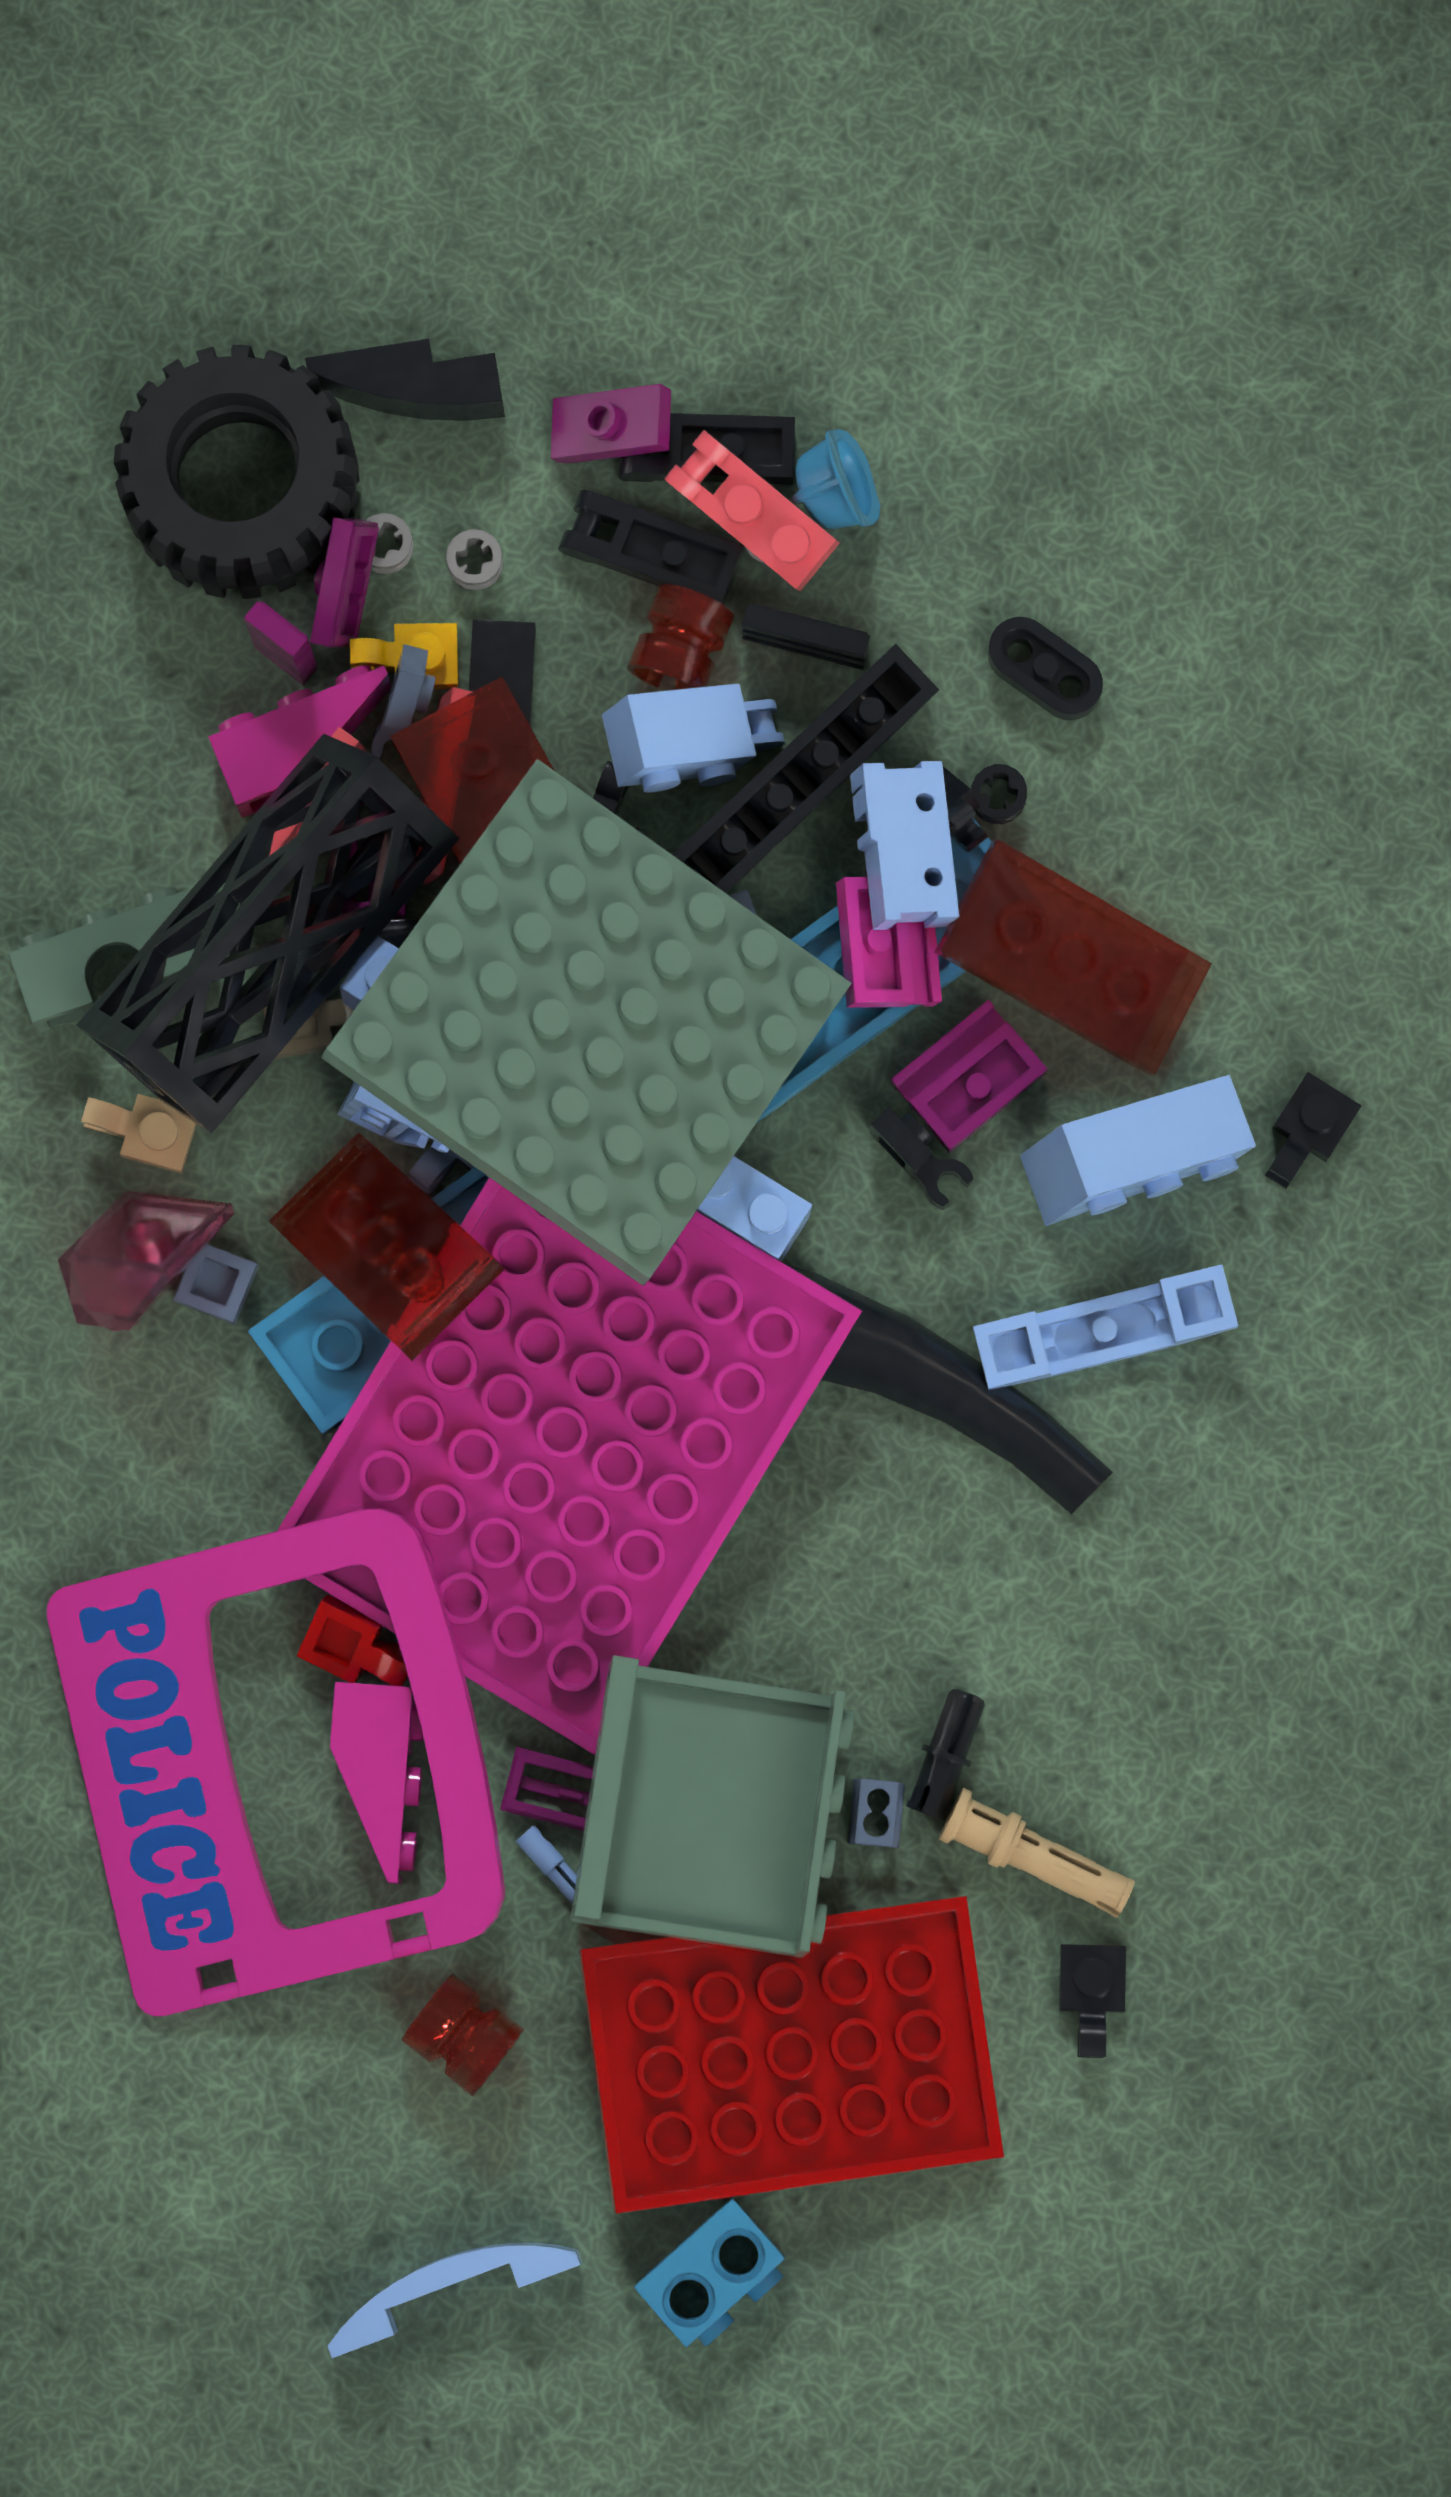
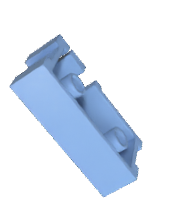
M921 761L914 768L885 769L884 763H863L850 775L852 794H855L852 797L855 822L867 821L868 831L857 840L858 850L865 852L873 930H888L896 923L924 922L925 928L947 927L959 917L942 761Z

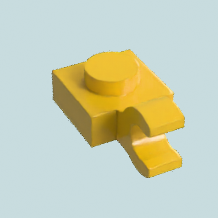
M457 623L394 624V642L374 638L350 639L351 669L369 665L371 670L385 666L387 672H396L403 645L406 644L428 650L425 674L435 676L433 689L458 688Z

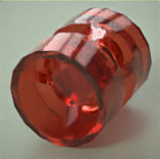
M661 585L647 616V619L653 625L652 632L639 635L627 665V670L639 680L657 688L664 674L677 679L674 690L707 687L715 668V663L709 654L710 652L722 650L734 621V614L729 608L704 594L676 585Z
M452 1973L425 2005L405 2032L401 2041L429 2063L441 2058L446 2060L445 2074L460 2088L474 2097L525 2029L497 2009L483 2013L480 2010L481 1995Z

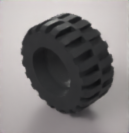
M232 345L231 356L217 357L214 346L198 350L196 354L199 362L184 368L181 361L177 359L162 369L166 381L159 387L153 382L147 381L136 394L140 404L138 411L126 410L119 427L124 439L123 443L115 445L113 463L118 473V480L115 484L120 502L136 538L141 541L146 554L158 567L165 565L169 569L172 578L186 587L190 588L193 582H197L203 585L206 595L225 598L227 589H239L243 599L260 598V587L274 583L277 584L279 592L296 586L293 575L306 568L311 575L317 572L319 565L325 559L323 553L328 548L333 518L355 517L359 501L356 483L360 481V475L348 422H345L340 404L332 392L321 389L318 376L304 365L297 367L296 370L292 369L286 355L269 349L264 359L254 356L251 345ZM239 422L260 424L282 434L294 452L297 471L290 490L275 507L249 520L225 522L205 517L188 505L180 488V466L186 453L203 435L217 427Z

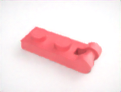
M703 430L692 444L696 448L693 454L682 467L676 464L664 479L790 585L801 592L840 542L713 436ZM717 465L729 476L717 491L712 494L701 485V482L713 467Z

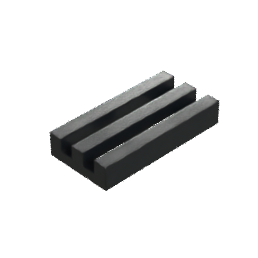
M754 603L747 605L742 623L743 640L864 670L870 642V635L867 632Z

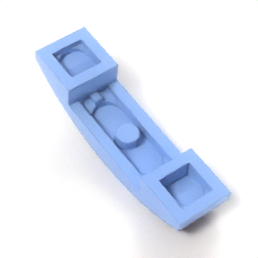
M1221 1264L1161 1279L1156 1284L1040 1313L1033 1311L973 1326V1331L988 1390L1045 1379L1174 1347L1238 1328V1322L1223 1265Z
M507 2243L466 2250L436 2260L398 2279L361 2307L341 2327L328 2344L331 2357L335 2358L395 2335L398 2329L390 2310L391 2307L508 2263L512 2269L517 2286L520 2288L581 2265L582 2260L578 2249L553 2244Z

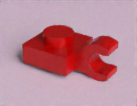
M329 1594L320 1601L297 1657L349 1683H356L361 1678L364 1670L393 1686H403L406 1678L409 1679L399 1644L384 1642L378 1639L383 1628L382 1625Z

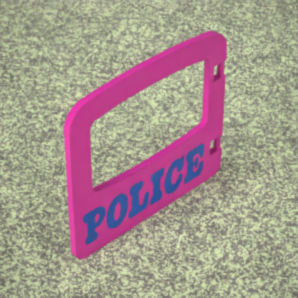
M385 1509L356 1510L65 1586L52 1595L47 1605L48 1625L132 1991L137 2005L145 2013L152 2016H166L466 1942L485 1933L498 1918L505 1899V1884L490 1786L474 1710L457 1645L423 1540L417 1529L402 1515ZM356 1565H364L372 1570L389 1611L408 1673L433 1780L442 1833L446 1881L444 1887L438 1893L429 1897L300 1929H292L280 1921L264 1879L248 1826L222 1714L213 1659L210 1613L218 1602L225 1599ZM423 1912L428 1934L394 1942L389 1920ZM232 1959L237 1981L204 1989L200 1967Z

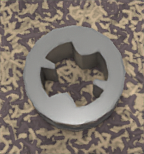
M380 513L370 516L367 521L378 523L379 531L377 538H381L385 529H391L395 531V542L402 541L399 551L389 550L385 558L374 556L371 570L381 574H390L401 570L408 564L413 555L414 544L409 527L401 518L393 514Z
M471 529L463 531L452 539L447 548L446 561L450 576L458 585L465 589L480 590L488 588L497 581L502 573L503 556L500 544L491 534L483 530ZM472 545L481 546L483 555L490 552L493 556L492 561L482 563L481 573L476 575L468 574L467 564L461 568L457 565V559L466 557L468 555V546Z

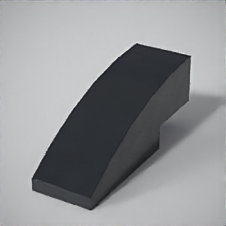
M428 338L305 358L306 367L318 376L320 387L323 391L330 390L336 398L372 410L425 420L469 421L505 417L495 353L433 362Z

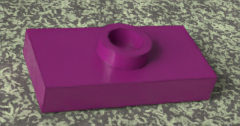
M653 384L553 398L550 459L558 463H577L669 451L671 389L662 384Z
M333 518L326 559L319 565L315 576V592L319 597L310 643L327 647H350V639L358 638L379 531L378 523L359 518Z

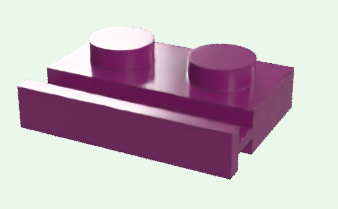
M989 999L895 1075L890 1082L948 1153H951L1046 1075L1048 1071L1007 1021L1005 1022L994 1009L995 1006Z

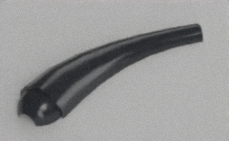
M788 1265L862 1310V1313L822 1377V1381L876 1393L945 1422L1012 1463L1071 1515L1113 1473L1050 1414L1012 1385L988 1390L981 1362L919 1322L820 1274Z

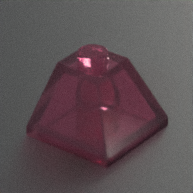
M126 1191L58 1259L77 1324L105 1327L112 1331H130L234 1215L232 1203Z

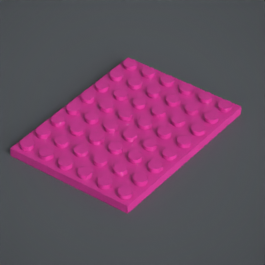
M489 1177L277 1531L362 1509H385L402 1515L417 1529L423 1540L445 1605L464 1675L595 1755L608 1667L613 1655L639 1659V1666L648 1667L862 1313V1310L697 1211L651 1278L642 1286ZM356 1565L306 1578V1580L395 1633L375 1575L368 1567Z

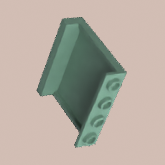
M613 1655L607 1673L570 1922L803 1958L809 1953L811 1942L821 1944L826 1923L827 1905L816 1903L820 1877L830 1879L835 1859L836 1840L825 1837L829 1813H840L844 1794L845 1775L835 1774L838 1748L848 1750L853 1730L854 1711L844 1709L846 1692L836 1690L832 1696L651 1668L639 1666V1659Z

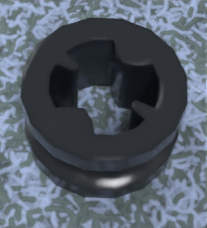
M993 764L985 767L976 775L971 785V790L980 805L975 809V812L982 820L990 824H1005L1013 821L1021 814L1026 804L1027 785L1024 777L1015 768L1008 765ZM994 779L1008 781L1007 791L1017 795L1015 803L1012 805L1007 801L1004 802L1003 810L990 808V797L981 794V789L986 783L990 788L993 787Z

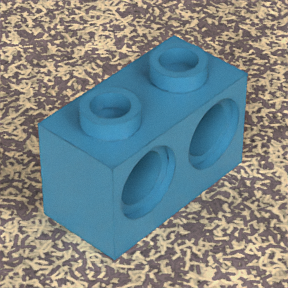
M731 2197L634 2285V2288L686 2348L697 2338L706 2347L735 2321L727 2311L745 2294L755 2303L783 2278V2274L777 2269V2266L785 2259V2255L738 2201ZM732 2236H745L752 2240L757 2247V2261L746 2272H732L720 2260V2247L725 2240ZM681 2281H697L707 2290L709 2303L701 2314L686 2317L679 2314L673 2308L670 2294L674 2286Z

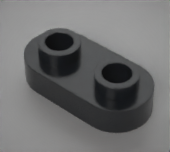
M1013 617L1003 621L995 628L989 641L988 660L992 670L1002 680L1053 716L1063 720L1081 719L1089 715L1096 708L1102 694L1103 678L1098 666L1090 658L1039 622L1028 617ZM1015 643H1023L1029 647L1031 657L1022 663L1014 662L1008 656V648ZM1066 679L1076 680L1082 687V693L1074 699L1065 698L1059 692V684Z

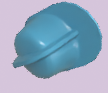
M841 429L826 431L825 439L810 448L797 460L796 480L799 491L791 497L793 503H803L814 521L823 528L838 529L856 525L861 527L873 525L879 519L880 503L868 460L857 441L847 431Z

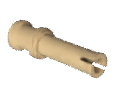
M962 1788L945 1821L938 1840L946 1844L955 1840L987 1856V1864L998 1868V1866L1005 1868L1009 1864L1078 1899L1080 1898L1097 1906V1908L1111 1914L1115 1918L1119 1917L1132 1892L1135 1880L1115 1871L1113 1872L1060 1844L1039 1836L1037 1833L1025 1828L1026 1822L1021 1820L1022 1816L1014 1812L1006 1816L973 1800L972 1792Z

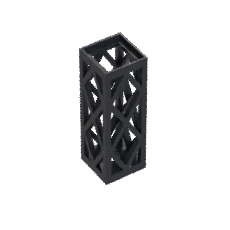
M323 734L76 1026L160 1101L212 1133L460 838L376 756ZM361 804L372 816L357 821ZM303 822L297 836L270 855L274 832ZM368 837L349 859L352 842ZM422 847V851L417 855L419 848ZM331 850L325 881L313 886L319 854ZM294 877L291 894L274 900ZM375 880L370 905L340 915L346 900ZM224 885L223 889L219 893H217L218 890ZM286 915L282 937L250 948L255 926ZM194 949L188 965L162 983L167 958ZM260 965L243 985L245 970ZM322 968L320 972L315 976V978L310 982L313 974L317 970ZM224 978L218 1008L204 1013L210 983ZM185 1006L183 1020L178 1023L169 1025L170 1022L175 1018V1016ZM267 1007L262 1033L233 1043L240 1025ZM178 1042L173 1064L157 1049Z

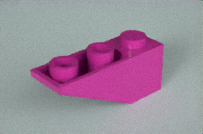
M369 665L355 667L339 675L335 679L337 684L315 694H313L311 689L293 692L277 702L278 709L255 717L253 713L236 715L218 726L220 732L208 736L242 818L257 812L323 734L332 736L338 727L350 735L353 734L391 689V683L385 666L371 670Z
M335 1682L330 1749L387 1882L402 1884V1877L399 1876V1871L414 1872L417 1852V1832H402L404 1805L419 1806L422 1787V1768L407 1767L408 1755L412 1754V1742H424L411 1687Z

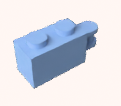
M739 683L626 695L602 714L618 787L642 785L644 792L652 793L674 788L681 783L680 780L698 778L700 786H714L735 779L737 777L735 771L756 756V752L779 748L785 745L783 733L776 732L772 714L777 712L775 700L766 699L744 702Z

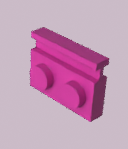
M844 877L836 882L844 978L851 982V985L845 992L846 1008L907 1007L909 1005L933 1007L940 1003L942 996L936 928H925L924 922L896 923L888 930H873L867 877Z

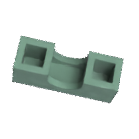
M175 887L153 891L140 899L141 906L119 914L116 908H107L90 913L80 920L81 927L61 934H57L56 929L35 932L20 941L21 948L8 952L31 1022L38 1032L42 1033L82 1019L96 1002L92 991V979L97 967L105 959L116 954L136 955L189 893V889L179 893ZM194 949L167 958L162 983L188 965Z

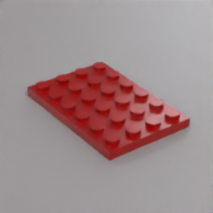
M967 1896L826 1915L821 1944L811 1942L810 1951L803 1958L671 1937L579 1950L613 2211L615 2214L1004 2157Z

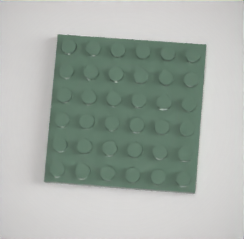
M537 759L325 1049L321 1058L644 1286L841 1000L851 982Z

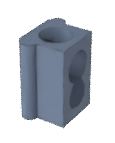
M872 1779L853 1780L848 1844L874 1845L877 1847L899 1849L905 1784ZM873 1790L884 1791L889 1800L888 1806L881 1813L888 1821V1828L886 1833L880 1837L868 1835L863 1827L864 1818L872 1813L867 1803V1797Z

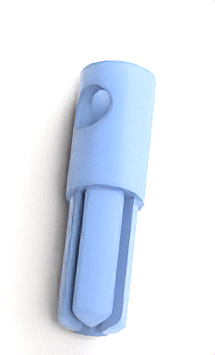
M533 1825L515 1842L573 1905L575 1890L555 1867L560 1870L574 1887L577 1875L564 1861V1858Z

